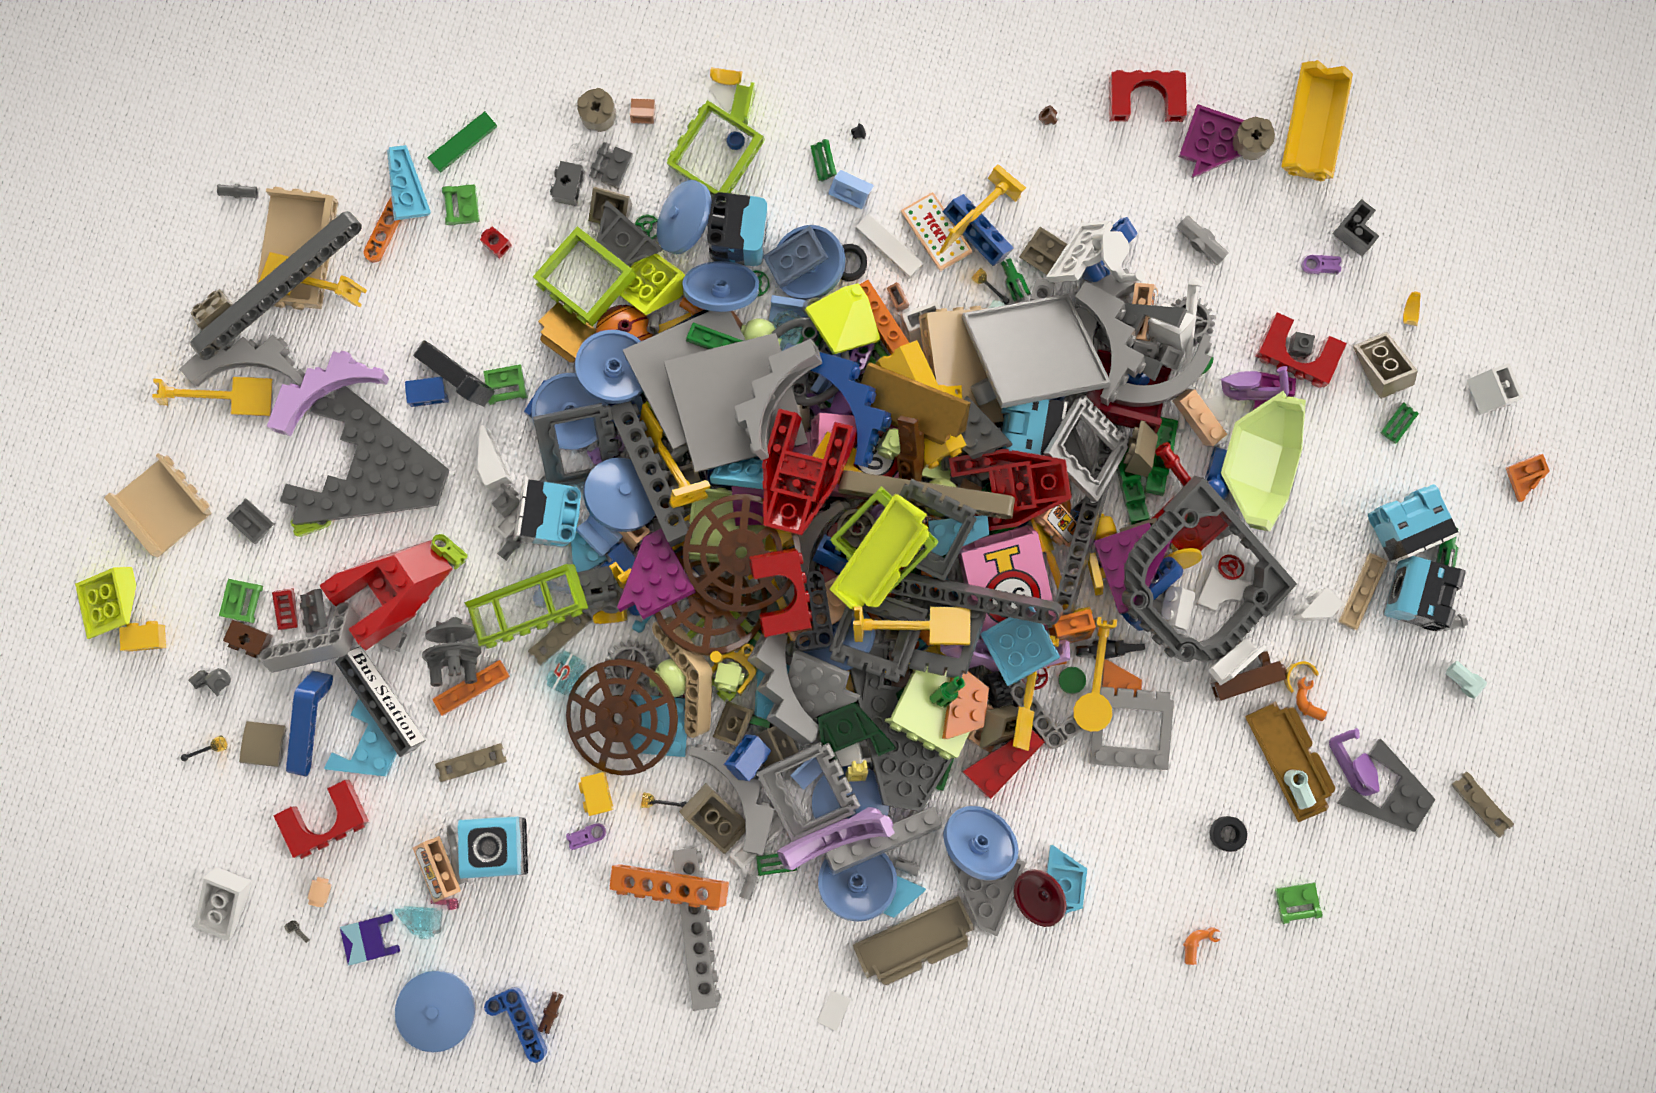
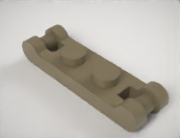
M583 612L582 615L577 616L581 620L577 625L573 621L576 617L567 616L565 621L559 623L538 643L532 646L528 653L531 656L534 655L537 663L542 666L590 624L593 619ZM542 647H545L548 651L544 655L540 651Z
M502 743L435 763L436 770H439L440 776L438 778L440 783L506 763L507 759L502 752V749H504ZM492 752H495L496 759L494 760L490 756ZM451 766L453 773L448 774L446 767Z
M1466 771L1461 775L1462 778L1459 781L1456 780L1451 784L1452 787L1493 834L1501 838L1504 835V831L1511 829L1514 823L1478 785L1474 777ZM1466 784L1470 786L1468 790L1464 789ZM1497 819L1502 822L1499 826L1494 823Z

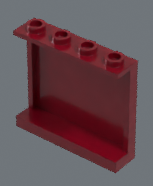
M1098 349V357L1109 378L1112 354L1108 350ZM1162 365L1156 380L1153 381L1149 378L1147 385L1168 381L1172 368ZM1104 388L1087 391L1086 397L1094 404L1093 406H1096L1113 424L1134 429V427H1138L1140 421H1145L1157 434L1162 422L1160 417L1163 403L1148 407H1129L1110 402L1107 406L1101 403L1100 398Z

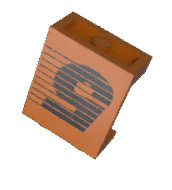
M1091 609L1061 616L1059 621L1053 627L1048 628L1050 636H1055L1059 641L1066 639L1069 643L1090 639L1096 626Z

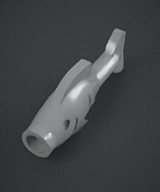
M449 824L446 825V834L451 854L450 864L460 885L469 881L468 879H461L459 876L458 845L455 833Z

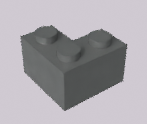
M1361 199L1332 234L1360 256H1363L1380 237L1365 225L1376 209Z

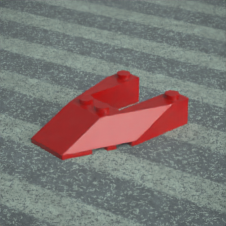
M778 409L767 446L769 458L764 459L762 463L764 526L802 536L837 485L852 452L857 431L853 426L834 422L824 459L792 452L802 418L796 412Z
M1009 449L996 450V452L984 454L975 459H972L969 455L949 458L952 477L989 472L992 493L1009 495L1015 498L1012 518L988 517L989 531L1017 527L1071 499L1066 459L1015 450L1009 451Z
M432 540L371 559L336 573L319 585L329 601L336 607L369 585L382 606L349 628L357 643L365 651L414 618L422 604L429 600L431 593L436 587L438 588L453 570L443 555L439 556L431 549Z

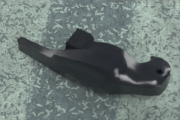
M1098 640L1093 641L1090 645L1076 646V656L1093 657L1096 660ZM1107 640L1104 659L1125 656L1129 652L1145 650V643L1127 644L1124 643V640Z

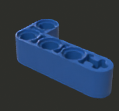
M1128 217L1119 219L1110 230L1122 232L1128 243L1138 234ZM1101 260L1092 266L1086 267L1082 273V279L1091 282L1101 280L1106 275V271L1103 268L1104 262Z
M1165 557L1162 560L1149 586L1154 600L1183 575V567L1172 557ZM1128 612L1121 614L1132 627L1138 631H1143L1139 625L1141 623L1139 620L1131 617Z
M509 988L485 1002V1012L490 1016H496L505 1011L508 1012L530 1062L538 1063L545 1058L548 1051L540 1031L537 1030V1023L520 988ZM510 992L516 993L518 997L516 1002L510 1001L508 997ZM491 1001L498 1002L499 1009L497 1011L491 1008ZM520 1010L525 1013V1020L517 1018V1011ZM526 1029L532 1030L534 1034L532 1039H528L525 1036L524 1032ZM535 1040H537V1043H535V1044L529 1046V1044H531V1043H533ZM535 1049L541 1051L539 1056L538 1054H533V1051H535Z

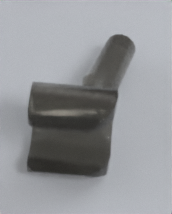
M292 920L284 926L288 934L295 931L305 943L310 940L301 931L296 920Z

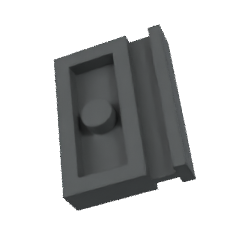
M247 498L226 518L253 544H257L267 534L269 529L275 525Z

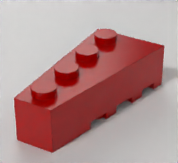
M1033 730L1031 731L1029 751L1014 747V739L961 772L985 796L992 799L1045 743Z

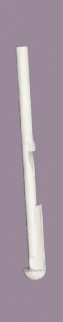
M1197 278L1189 281L1186 300L1187 313L1195 316L1199 287L1203 286L1201 280ZM1195 325L1185 349L1186 360L1182 364L1183 370L1186 369L1192 360ZM1179 411L1178 429L1185 430L1186 420Z

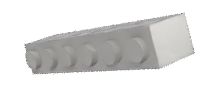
M933 806L894 823L892 828L895 833L889 837H872L858 840L827 852L825 858L832 874L835 875L941 828L942 822Z

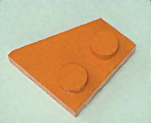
M1538 454L1505 468L1518 502L1524 501L1526 499L1525 496L1531 490H1534L1539 481L1550 472L1544 454Z
M1104 659L1102 687L1114 688V695H1117V688L1133 689V697H1136V691L1142 690V679Z

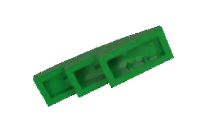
M1160 417L1162 422L1157 432L1156 448L1163 443L1169 442L1170 448L1174 452L1178 420ZM1156 454L1154 455L1152 469L1146 478L1144 492L1163 496L1170 469L1164 466V461Z
M1124 454L1116 470L1130 525L1150 520V516L1145 503L1146 497L1141 484V476L1125 472Z

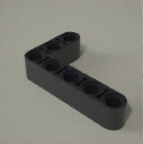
M426 340L422 341L413 354L415 358L457 388L455 392L470 402L485 407L495 393L491 387Z

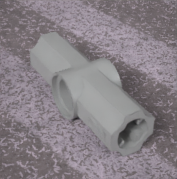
M1189 215L1177 225L1176 228L1190 240L1191 246L1199 253L1203 252L1216 265L1220 264L1229 254L1215 240L1214 234L1209 229L1202 228Z

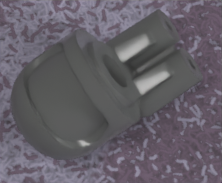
M217 668L209 674L205 670H200L189 678L188 681L195 689L207 685L218 697L220 691L230 685L231 677L224 669Z

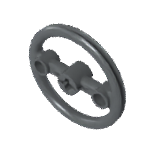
M807 317L787 321L771 333H776L779 339L789 330L803 327V342L812 339L815 343L819 337V331L812 320ZM809 330H814L815 335L813 337H806V333ZM849 351L840 353L841 358L850 360ZM811 370L792 384L796 404L802 406H813L823 403L839 391L832 384L823 393L807 397V380ZM798 386H804V392L801 394H796L795 389Z

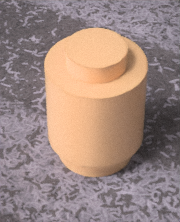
M317 877L316 880H312L307 897L309 905L324 907L332 885L328 883L329 879Z

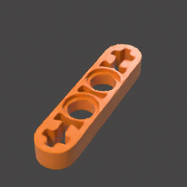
M392 196L389 198L363 251L365 258L372 263L381 260L401 221L395 220L391 225L385 224L386 217L393 216ZM383 232L386 234L385 240L377 241L376 237L379 233ZM375 250V252L377 253V255H376V256H375V255H372V257H371V255L369 254V252H370V251L373 252V251Z

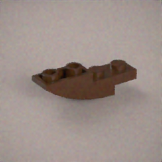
M901 415L897 419L901 451L897 455L899 478L906 480L914 479L921 482L924 465V432L919 431L918 419Z

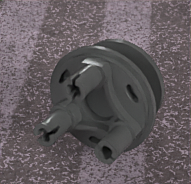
M452 617L442 623L436 621V627L425 632V638L428 641L443 643L429 647L422 652V659L427 662V667L430 671V686L432 687L443 685L441 669L447 666L449 676H454V670L456 676H460V666L464 667L465 683L473 684L477 682L475 665H477V657L481 654L482 650L477 644L459 642L469 639L475 634V629L470 625L463 624L461 618Z

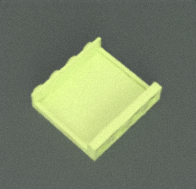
M717 488V490L706 489L705 492L708 498L692 503L690 524L703 508L715 500L732 495V491H728L726 488ZM725 502L711 510L717 518L733 512V502ZM705 515L696 525L690 539V544L701 545L705 532L712 524ZM734 518L722 523L729 532L740 527L735 526ZM752 525L748 526L747 529L758 534L766 526ZM717 529L710 535L707 546L719 545L723 536ZM766 537L762 540L763 543H764V546H765V543H766ZM739 547L736 550L738 558H744L747 555V550L744 547ZM689 552V560L701 561L700 553ZM706 553L708 562H719L717 554Z
M928 667L926 672L913 670L891 718H887L885 722L890 724L891 729L905 732L907 738L913 741L919 740L923 743V747L940 752L939 756L944 759L958 758L970 732L949 739H942L946 708L938 706L936 702L933 704L930 701L931 694L944 682H950L951 677L946 676L947 671L944 676L928 673Z

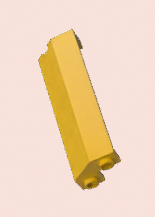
M1319 60L1302 62L1281 168L1287 171L1289 175L1305 177L1316 181L1333 179L1353 73L1345 66L1327 68Z
M917 340L900 346L894 350L895 353L887 357L883 356L875 363V365L940 390ZM962 434L957 437L950 435V439L942 445L924 438L923 469L927 467L929 470L940 465L939 462L944 457L949 455L955 457L961 454V450L966 446Z

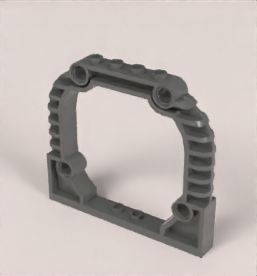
M1194 475L1163 509L1165 513L1142 535L1128 553V558L1124 565L1125 580H1123L1126 590H1124L1121 597L1123 604L1129 609L1127 611L1128 614L1141 622L1139 624L1140 627L1153 635L1151 637L1153 641L1158 645H1162L1165 648L1163 651L1170 658L1174 657L1183 662H1190L1193 659L1213 661L1222 656L1224 657L1244 639L1243 637L1251 631V628L1259 622L1262 616L1268 617L1297 585L1295 580L1205 478ZM1220 515L1228 524L1229 531L1241 539L1240 543L1245 548L1250 549L1259 561L1254 566L1253 584L1244 590V603L1218 632L1209 639L1198 642L1185 634H1178L1152 606L1154 601L1153 593L1145 584L1148 567L1153 559L1183 527L1193 528L1198 524L1201 517Z

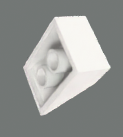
M480 425L477 462L479 474L477 478L485 489L488 488L493 492L500 489L502 483L506 486L513 482L491 432L484 425Z
M214 868L203 879L193 927L230 941L248 899L252 881L220 868Z

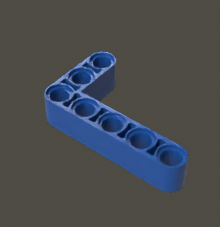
M313 670L295 689L286 764L287 773L307 777L310 772L318 702L330 690L333 682L332 674Z

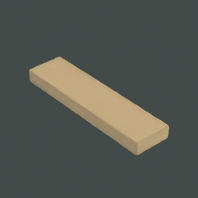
M1372 553L1368 554L1340 616L1339 623L1358 630L1387 565V560Z

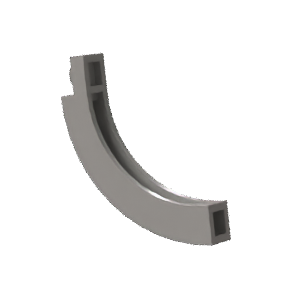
M1204 333L1190 364L1180 374L1166 382L1155 385L1143 386L1126 383L1124 386L1121 385L1118 389L1119 394L1112 403L1129 407H1148L1167 402L1185 392L1200 377L1212 357L1207 355L1212 346V343L1209 342L1211 336Z

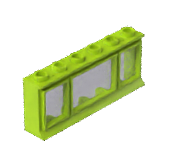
M564 564L464 602L475 629L478 645L480 647L486 646V649L498 646L497 642L502 640L503 643L512 641L516 635L525 636L531 634L532 629L537 628V630L547 628L549 627L548 623H561L566 620L565 617L580 616L583 614L582 611L589 609L575 564Z

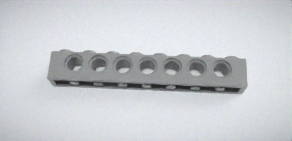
M697 847L672 851L675 873L705 878L704 870L700 871L699 863H702V853L697 850ZM686 863L694 865L695 870L692 874L685 872L684 866ZM685 886L684 891L686 895H689L687 886ZM704 890L703 896L707 899V892ZM682 902V904H679L692 1009L693 1011L717 1008V1002H721L719 990L715 989V982H718L717 970H713L712 962H715L714 950H710V942H713L712 931L708 930L707 922H710L709 910H705V905H700L699 912L692 913L689 910V903ZM700 923L702 925V932H693L692 924ZM696 943H702L705 946L703 953L695 951L694 945ZM698 963H705L707 965L705 973H700L697 970ZM707 983L710 986V991L707 993L701 992L699 985Z

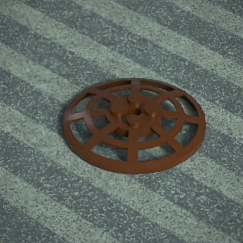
M749 494L725 496L703 508L690 524L683 546L685 571L696 591L711 604L734 612H750L765 608L779 600L793 584L788 578L784 586L778 591L771 582L776 576L774 575L759 578V584L742 588L743 576L751 575L749 557L775 552L765 551L762 541L771 533L775 540L777 551L783 550L782 542L776 529L765 527L758 534L747 529L749 518L757 520L764 525L762 516L749 512L751 501L763 504L764 498ZM743 500L741 511L728 513L720 518H717L711 510L725 502ZM705 515L712 524L705 532L701 545L690 544V539L696 525ZM741 517L739 529L729 532L722 524L729 519ZM717 529L723 536L719 545L707 546L710 535ZM791 533L794 546L799 553L801 552L799 535ZM739 547H744L747 550V555L744 558L736 556V550ZM689 552L700 553L701 564L707 575L699 584L690 567ZM706 553L718 555L720 565L712 572L707 563ZM725 571L735 575L734 587L722 583L717 578ZM713 582L722 590L734 593L733 605L716 600L708 595L704 589ZM765 587L772 595L769 599L758 604L741 606L742 594L753 593Z
M683 550L675 555L685 571L684 561L680 557L683 555ZM696 560L690 562V567L699 584L707 575L699 576L694 571L693 567L702 565L701 561ZM707 561L710 564L711 572L720 565L719 562ZM735 575L727 579L719 576L717 579L732 587L735 582ZM743 576L742 585L744 588H747L749 585L745 576ZM713 582L704 589L706 593L711 592L715 594L716 600L733 605L734 593L722 590ZM766 588L761 589L762 601L751 598V593H748L741 597V604L749 606L767 600ZM696 589L695 593L687 597L689 608L685 611H680L677 602L671 605L676 618L668 625L660 611L653 614L662 632L674 644L691 653L710 656L714 651L720 652L721 655L737 651L743 645L748 644L761 628L760 619L758 618L753 629L746 634L740 624L743 623L748 612H742L736 620L729 610L711 604ZM767 607L761 609V614L767 612ZM696 614L700 618L705 619L704 628L693 624L688 618ZM722 617L730 624L723 628L712 629L713 620ZM680 624H683L691 631L702 634V646L685 641L676 635L673 630ZM734 630L740 638L739 641L728 646L710 647L711 636L723 635Z
M611 659L592 666L575 682L566 705V723L575 748L588 763L606 773L625 776L642 773L655 766L665 757L675 740L678 713L670 688L653 669L634 660ZM608 666H626L634 670L629 680L625 678L607 679L604 668ZM597 671L599 683L594 685L584 698L578 695L576 691L583 680L591 673ZM641 672L655 682L663 694L662 697L652 700L648 692L637 684ZM621 684L626 685L622 695L612 696L609 685ZM601 688L605 699L599 705L590 702L589 700L593 694ZM633 689L644 698L645 704L638 706L630 698ZM572 700L581 705V730L576 732L573 731L571 722ZM666 703L670 718L668 735L656 732L658 724L656 707ZM586 709L595 713V724L589 727L586 726ZM650 711L651 715L650 729L641 726V714ZM616 713L622 716L621 724L616 723L614 719ZM599 731L605 738L603 748L595 743L590 734ZM637 733L646 736L647 738L643 744L634 749L630 739ZM585 737L591 747L601 754L599 763L595 762L585 753L577 739ZM653 739L664 743L656 757L643 765L638 755L648 748ZM613 742H622L627 753L618 754L610 752ZM608 757L612 759L630 758L636 768L631 770H614L607 768L606 764Z

